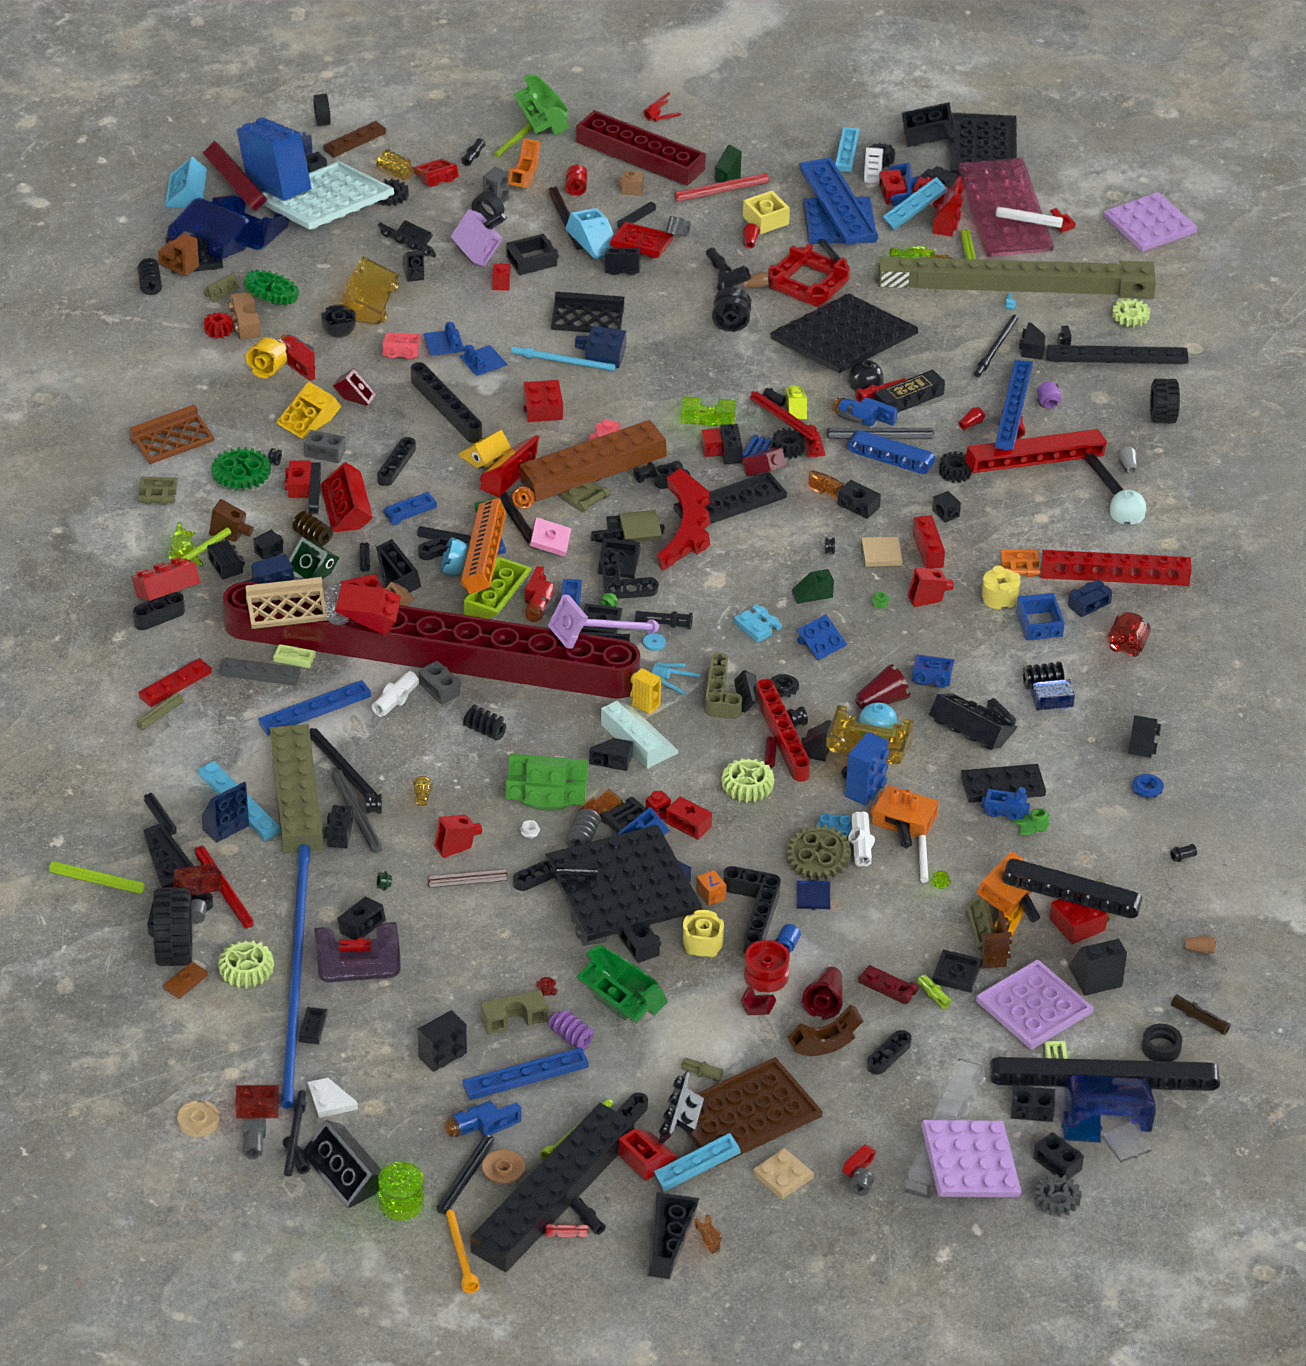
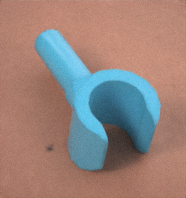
M1008 293L1005 308L1014 310L1016 300L1012 299V293Z

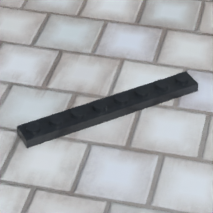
M1047 345L1048 361L1188 364L1189 360L1187 347Z

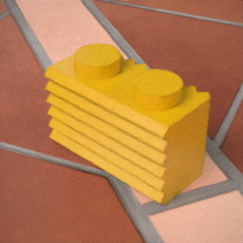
M643 668L637 673L635 672L631 677V683H633L630 693L632 706L639 708V710L642 709V711L648 712V714L654 712L661 704V677Z

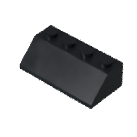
M954 693L937 694L929 712V716L933 717L936 723L946 724L950 726V730L966 734L967 739L974 742L979 741L984 748L989 750L1001 748L1017 729L1016 725Z
M325 1120L304 1148L305 1158L348 1208L376 1195L388 1179L385 1173L341 1123Z

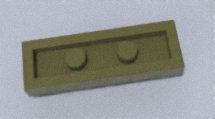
M978 895L967 903L966 907L977 948L982 951L984 934L996 932L988 902Z

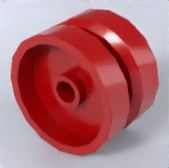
M762 940L751 944L745 953L744 978L746 983L759 992L769 993L782 989L787 984L789 978L790 954L788 949L783 944L772 940Z

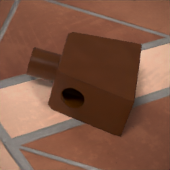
M220 499L212 510L209 535L215 536L228 527L231 534L224 539L236 542L242 534L250 537L254 527L245 523L246 513Z

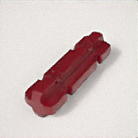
M768 736L766 739L765 765H769L771 768L775 766L777 738L775 736Z

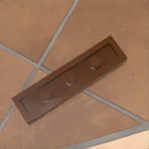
M377 121L371 122L323 145L324 151L335 158L386 134V128Z

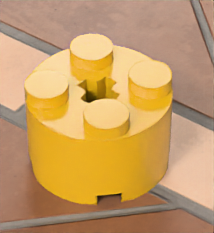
M263 337L247 351L245 356L247 366L250 365L253 369L251 372L257 377L269 378L286 364V347L283 343H279L273 338Z

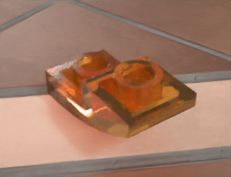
M814 470L809 471L808 486L819 494L827 492L838 501V490L844 484L825 473Z
M608 789L597 800L592 797L578 811L591 809L600 815L623 804V801L612 790Z

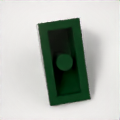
M730 144L726 147L715 166L716 181L721 183L741 178L742 151Z
M829 569L810 572L792 589V594L797 604L833 598L834 580Z

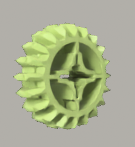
M740 758V761L733 760V763H728L727 767L724 768L723 776L721 777L722 787L726 795L731 796L732 800L737 798L739 802L743 800L746 803L748 801L755 803L757 799L762 801L764 797H768L769 793H772L775 780L773 770L770 769L769 765H765L764 761L758 762L757 758L755 760H750V758L747 760Z
M237 940L236 945L230 944L229 948H224L223 953H220L218 962L221 977H223L225 982H229L230 986L236 985L238 989L241 986H245L247 989L248 986L255 988L256 984L263 985L264 981L269 980L274 967L273 955L269 951L268 946L263 947L262 942L256 944L254 940L252 942L245 940L243 943Z

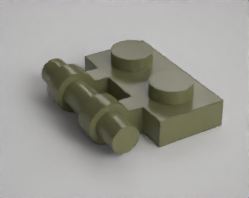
M141 476L139 494L145 495H138V502H145V504L154 502L162 503V505L175 503V496L169 495H176L178 478Z

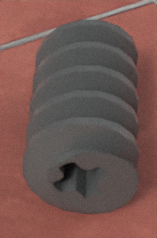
M591 809L578 811L566 836V843L569 848L592 841L601 822V817L596 811Z

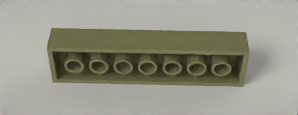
M309 724L270 727V743L283 854L298 853L299 846L303 844L309 845L311 851L323 850V833Z

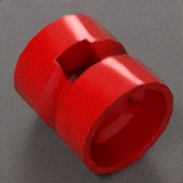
M572 165L566 171L565 189L573 196L582 195L587 190L588 171L584 166Z

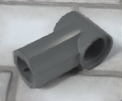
M244 1119L243 1156L249 1159H257L259 1156H262L263 1138L266 1136V1119Z

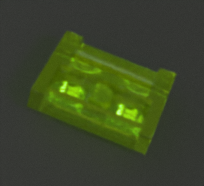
M907 246V249L891 248L889 251L890 257L935 256L934 249H927V246Z

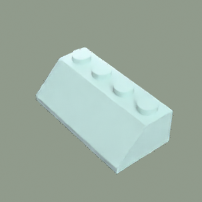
M615 701L601 708V725L614 738L633 741V756L647 769L678 754V750L633 707Z

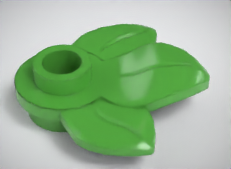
M1038 808L1033 810L1031 814H1024L1023 819L1013 820V823L1021 825L1020 835L1027 836L1034 834L1036 831L1044 832L1050 826L1048 822L1050 816L1045 809Z

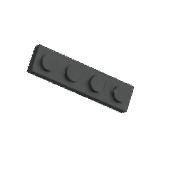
M225 658L221 668V676L296 686L300 676V667Z

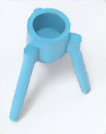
M658 662L654 664L652 669L653 674L661 677L662 684L683 695L686 694L685 691L665 681V678L668 679L671 673L701 677L699 673L669 668L685 667L684 663Z

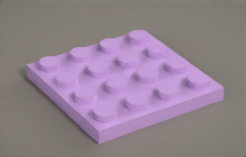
M1159 192L1114 207L1103 213V217L1141 252L1197 233L1198 229L1190 219Z
M1038 959L976 996V1002L1031 1050L1093 1013L1092 1005Z
M923 1120L921 1127L939 1197H1020L1022 1191L1003 1121Z

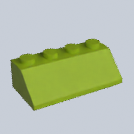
M498 556L490 588L468 594L464 600V615L487 619L498 615L532 571V567Z

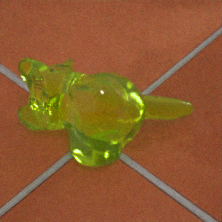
M181 522L177 523L175 532L171 536L172 545L168 553L170 559L182 557L194 549L191 537L195 535V532L182 529ZM198 556L192 559L195 561V564L203 566V562Z

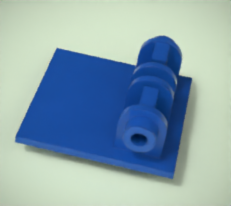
M450 321L446 323L444 331L423 333L430 356L464 351L459 331L455 329V324Z
M468 344L464 347V354L460 355V358L476 376L507 366V363L491 345L474 350V347Z
M827 614L797 629L800 634L797 638L800 645L807 644L818 661L847 645Z

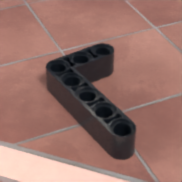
M729 866L725 868L723 875L726 892L756 898L744 934L743 952L745 954L751 944L766 940L780 897L781 879L776 874Z

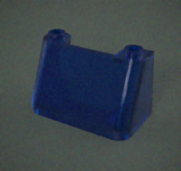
M228 195L212 199L207 220V228L210 232H217V235L254 250H261L288 227L290 219L280 213L276 214L273 218L263 217L260 219L245 213L246 202L241 197Z
M197 198L192 200L168 226L167 237L175 240L185 231L210 241V253L219 259H224L246 249L249 222L244 215L203 198Z
M1073 1075L1066 1080L1065 1105L1067 1127H1078V1122L1081 1119L1085 1118V1121H1090L1091 1114L1131 1116L1132 1124L1138 1122L1141 1131L1152 1132L1156 1104L1148 1081L1143 1079Z

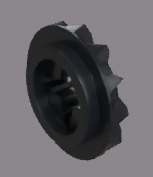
M779 674L770 679L781 697L787 696L790 698L791 694L796 695L797 690H799L798 680L791 675Z

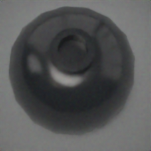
M345 305L329 306L324 313H321L322 327L332 337L342 338L348 336L356 326V312L351 307L350 310L345 308Z
M865 360L851 368L848 383L851 384V388L854 391L859 388L866 389L870 385H882L884 383L883 371L877 363Z

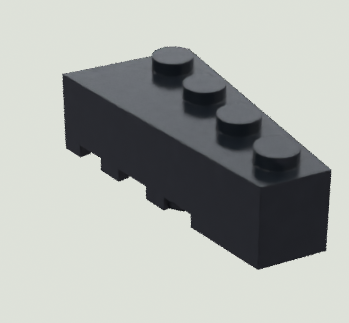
M656 1193L652 1212L648 1276L670 1279L695 1218L700 1198Z

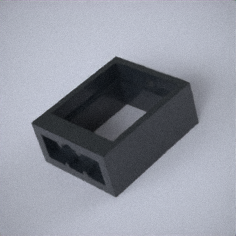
M544 233L506 243V257L519 276L557 266L559 253L557 249H554L550 239H547ZM543 249L545 252L526 258L522 256V254Z

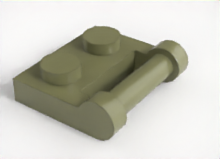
M589 482L563 492L561 499L584 513L588 510V507L600 499L609 497L610 491L607 487H601L595 482Z

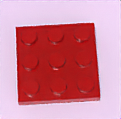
M625 222L611 239L610 246L615 248H640V254L648 255L650 258H659L672 242L674 234Z

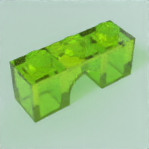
M683 396L681 423L710 426L735 424L737 400L719 399L716 406L706 407L701 404V397Z

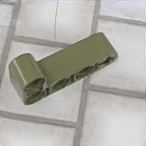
M715 653L711 656L705 713L710 717L736 719L742 714V697L737 693L725 692L728 656L724 653Z

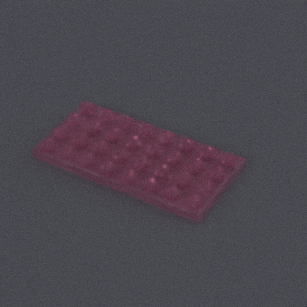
M1023 158L958 163V171L960 176H962V183L964 184V189L987 257L1053 251L1054 245L1047 225L996 216L997 207L1043 214Z

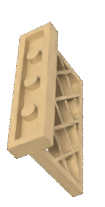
M321 577L246 586V601L248 603L252 629L328 620ZM320 595L316 602L309 598L310 596ZM300 598L301 600L296 604L290 599ZM273 600L282 601L278 606L271 603ZM305 601L312 605L308 610L301 607ZM255 602L263 603L259 608L252 605ZM285 604L293 607L289 612L282 609ZM266 606L274 609L270 614L263 611ZM318 608L323 614L315 615L311 612ZM296 610L303 613L301 617H295L292 614ZM277 612L284 615L282 619L274 618ZM259 614L266 618L264 621L255 622V618Z

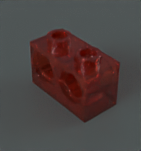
M212 864L174 869V887H186L190 889V895L221 891V871Z
M236 1085V1119L279 1118V1085Z

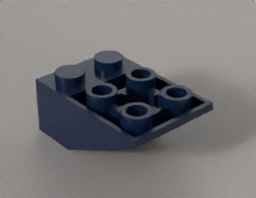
M244 781L211 798L202 814L203 831L216 843L249 826L246 782Z

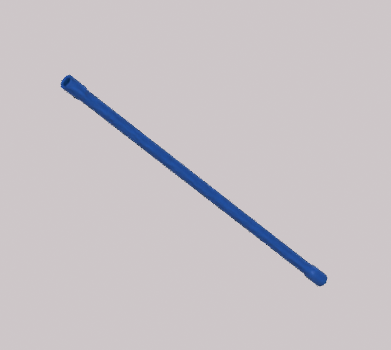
M306 844L300 845L298 850L299 864L283 1088L281 1092V1107L285 1109L292 1108L294 1103L293 1088L308 866L311 851L310 846Z

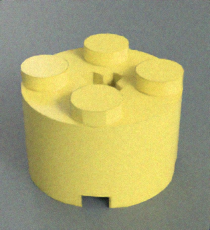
M995 566L992 570L986 572L982 583L981 595L983 602L993 609H1001V607L1009 609L1017 604V596H1019L1020 575L1009 569H1004L1002 566Z
M698 910L690 917L689 915L686 916L683 922V946L685 952L689 955L715 957L723 946V920H720L716 913L709 910Z

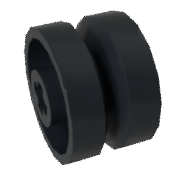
M727 287L718 291L714 297L712 311L714 324L727 332H736L745 328L750 321L752 300L749 294L738 287Z

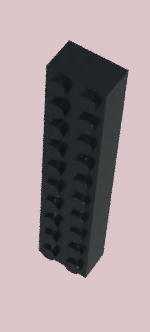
M599 1103L471 1235V1253L507 1273L545 1233L546 1225L553 1224L568 1209L571 1202L578 1198L618 1156L619 1138L634 1130L635 1121Z

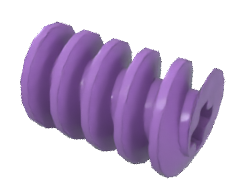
M569 1010L558 1011L549 1020V1029L560 1035L569 1044H572L574 1048L581 1047L584 1051L589 1046L594 1035V1029L588 1028L586 1023H583L581 1019H577V1016L571 1014Z

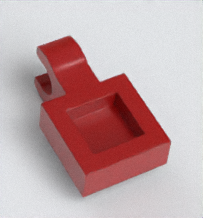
M1057 208L1050 210L1053 214L1052 216L1063 218L1062 226L1060 228L1056 227L1061 233L1075 228L1076 223L1067 213L1062 215Z

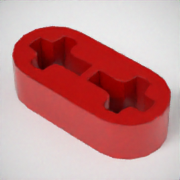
M867 1144L863 1145L845 1162L842 1172L853 1178V1173L856 1169H865L873 1161L876 1150Z

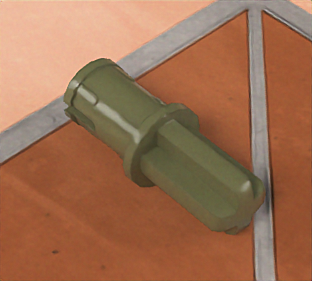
M689 1058L683 1059L681 1064L683 1070L698 1074L700 1078L703 1076L718 1082L721 1081L724 1069L708 1065L705 1061L701 1063Z

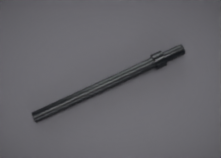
M1012 315L986 356L978 363V368L974 372L976 377H980L983 371H986L989 367L991 359L1017 322V315Z
M304 1090L298 1091L297 1099L293 1105L294 1117L284 1168V1175L290 1177L293 1173L302 1115L307 1105L305 1101L306 1092Z

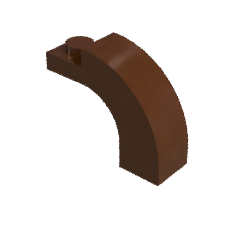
M850 1004L830 1024L814 1028L800 1023L787 1038L794 1052L806 1056H819L837 1051L850 1043L855 1038L853 1032L863 1022V1019L856 1006Z

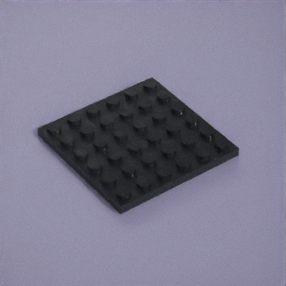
M845 294L843 297L833 300L829 304L770 332L771 339L837 373H841L918 334V327L852 294Z
M659 825L545 854V860L587 941L693 914L695 911L702 910V904ZM579 862V864H597V877L579 876V878H574V876H556V863L574 864Z

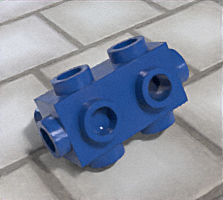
M1019 787L1016 793L988 789L987 796L982 798L981 808H984V813L991 817L1005 816L1010 820L1023 819L1024 814H1029L1030 803H1027L1026 790L1023 787Z

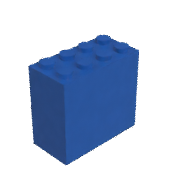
M265 117L258 118L253 123L243 124L242 127L236 129L245 174L259 190L286 200L312 189L300 132L278 124L275 121L268 120Z

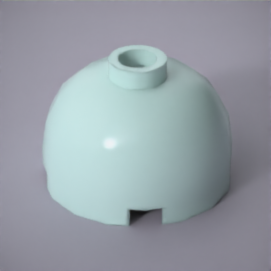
M1134 490L1119 491L1112 498L1109 508L1110 516L1121 524H1124V521L1130 522V525L1139 523L1145 518V499Z

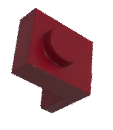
M747 987L741 998L742 1006L748 1015H769L777 1001L774 994L756 995L752 987Z

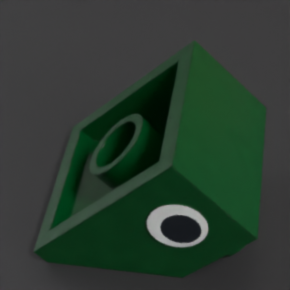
M301 537L289 561L293 566L295 577L299 579L321 577L323 580L332 573L340 557L316 542Z

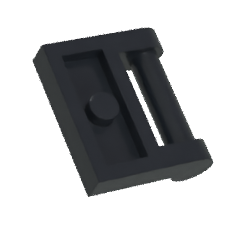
M634 797L626 799L625 803L609 812L601 813L600 817L603 824H608L618 833L647 809Z

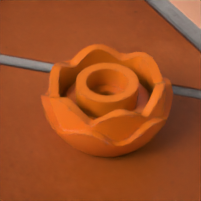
M518 487L512 493L513 502L518 508L527 509L534 503V493L528 487Z

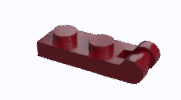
M871 965L859 976L858 983L903 1004H908L912 999V995L919 991L916 983L905 982Z

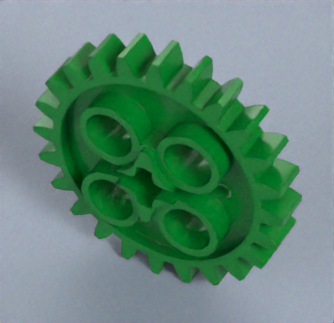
M256 269V272L251 270L244 279L243 285L248 290V293H253L254 297L258 296L259 300L264 299L266 303L270 301L273 305L274 303L280 306L281 303L287 306V303L292 305V302L295 303L299 295L298 286L294 285L295 282H290L289 278L285 279L284 275L279 276L277 272L273 274L270 270L268 272L262 269V272Z
M237 447L235 451L230 448V452L224 450V455L218 454V458H214L212 463L213 479L217 480V484L222 483V487L228 486V490L233 487L235 491H238L239 488L245 491L247 487L252 490V486L259 487V483L264 484V480H268V475H271L269 458H266V454H261L260 450L254 452V448L250 451L247 450V447L243 450Z

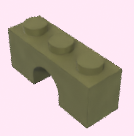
M531 991L481 1002V1018L487 1034L508 1030V1018L512 1016L523 1017L528 1026L547 1022L548 1006L542 991Z

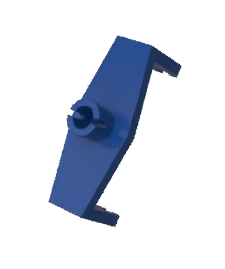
M910 162L893 165L889 168V171L900 170L901 176L906 175L908 188L906 193L891 196L890 201L895 200V202H891L892 206H898L914 194L912 192L913 187H915L919 176L912 177Z

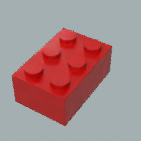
M176 557L165 565L164 563H158L153 566V569L136 571V575L131 576L137 598L151 601L201 583L195 561Z

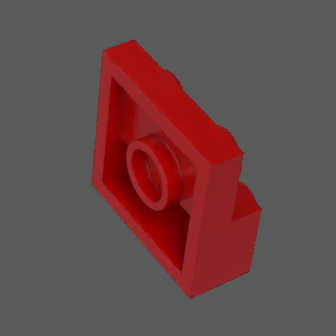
M443 158L413 167L414 174L420 176L422 183L429 187H436L441 182H452L455 178L459 177L457 164Z

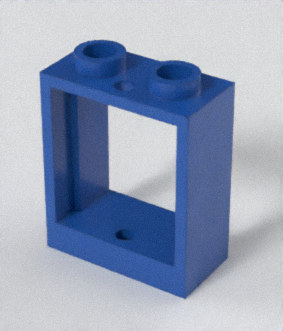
M1054 593L1017 596L1016 612L1026 640L1063 637L1065 622ZM1050 612L1053 622L1030 624L1027 614Z

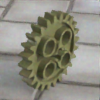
M819 823L816 825V828L809 825V830L802 827L801 834L795 832V838L790 837V843L787 844L786 850L787 861L791 866V870H796V875L802 873L803 879L810 876V881H813L817 877L818 881L821 882L822 877H825L829 881L830 875L836 878V872L842 874L843 868L848 867L847 862L851 861L850 841H847L846 835L842 836L841 830L835 832L834 826L828 829L827 824L823 828H820Z

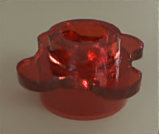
M543 977L536 982V987L542 991L543 996H554L558 993V990L555 988L556 981L554 979Z

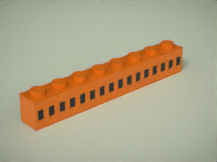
M500 498L479 504L478 511L476 512L472 537L461 578L462 586L467 589L469 594L490 588L507 513Z

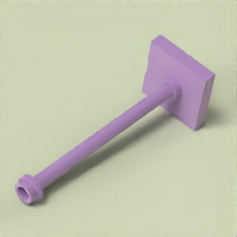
M570 595L562 596L548 624L549 628L566 648H573L583 626L646 630L649 634L656 633L659 630V624L655 620H648L645 623L587 619L586 614Z

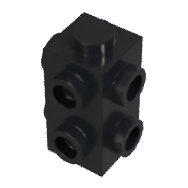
M333 805L332 812L328 813L327 825L329 826L325 827L324 838L327 839L328 847L348 849L353 825V806Z

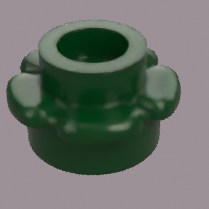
M384 871V873L379 872L377 876V888L385 891L392 884V876L387 871Z

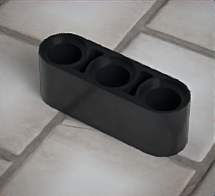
M173 592L136 606L133 609L135 628L146 630L182 616L185 613L183 594Z

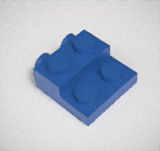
M917 654L911 681L919 685L934 684L939 688L949 687L955 659Z

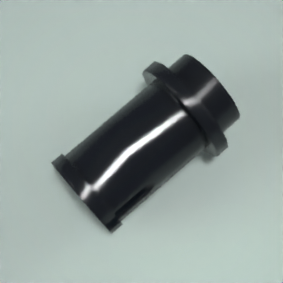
M766 388L763 392V396L779 406L784 405L786 401L785 395L773 391V388Z
M1194 844L1180 848L1174 847L1170 851L1171 859L1174 862H1181L1182 859L1197 855V848Z

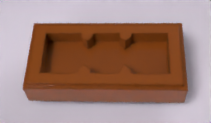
M192 962L166 982L164 990L180 999L208 976L207 970Z

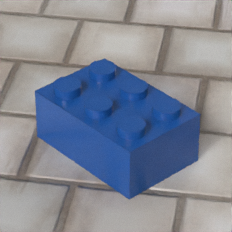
M867 732L848 754L845 797L866 806L870 800L875 799L877 792L885 787L887 783L886 771L888 769L887 757L890 751L888 749L889 740Z

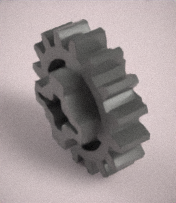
M1055 1174L1054 1178L1047 1175L1046 1181L1040 1179L1039 1184H1036L1034 1200H1037V1206H1042V1212L1049 1210V1215L1052 1216L1055 1212L1058 1217H1061V1213L1064 1212L1068 1216L1070 1210L1075 1212L1077 1206H1080L1082 1191H1079V1184L1074 1185V1179L1066 1180V1175L1062 1178H1059L1058 1174Z

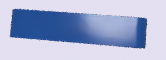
M861 430L856 431L847 444L848 449L852 453L920 474H926L936 460L934 454L930 451Z

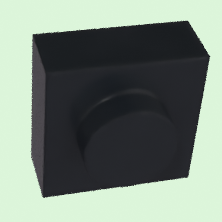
M1061 326V333H1058V342L1062 345H1071L1072 335L1069 326Z

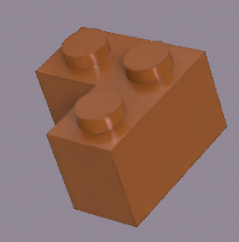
M183 233L174 241L168 242L158 250L159 265L183 276H188L199 267L197 239Z

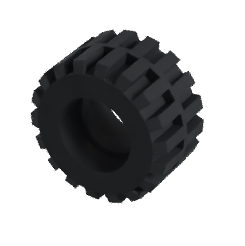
M1155 378L1150 391L1151 419L1153 423H1176L1180 408L1179 383L1177 379Z

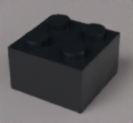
M452 1010L418 1028V1057L433 1072L467 1053V1024Z

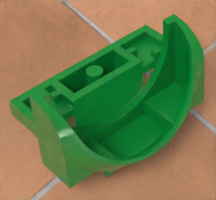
M597 945L586 953L590 963L576 976L581 983L593 991L600 1002L624 1020L629 1018L637 1023L646 1012L655 1016L668 1002L659 983L630 961L602 945Z

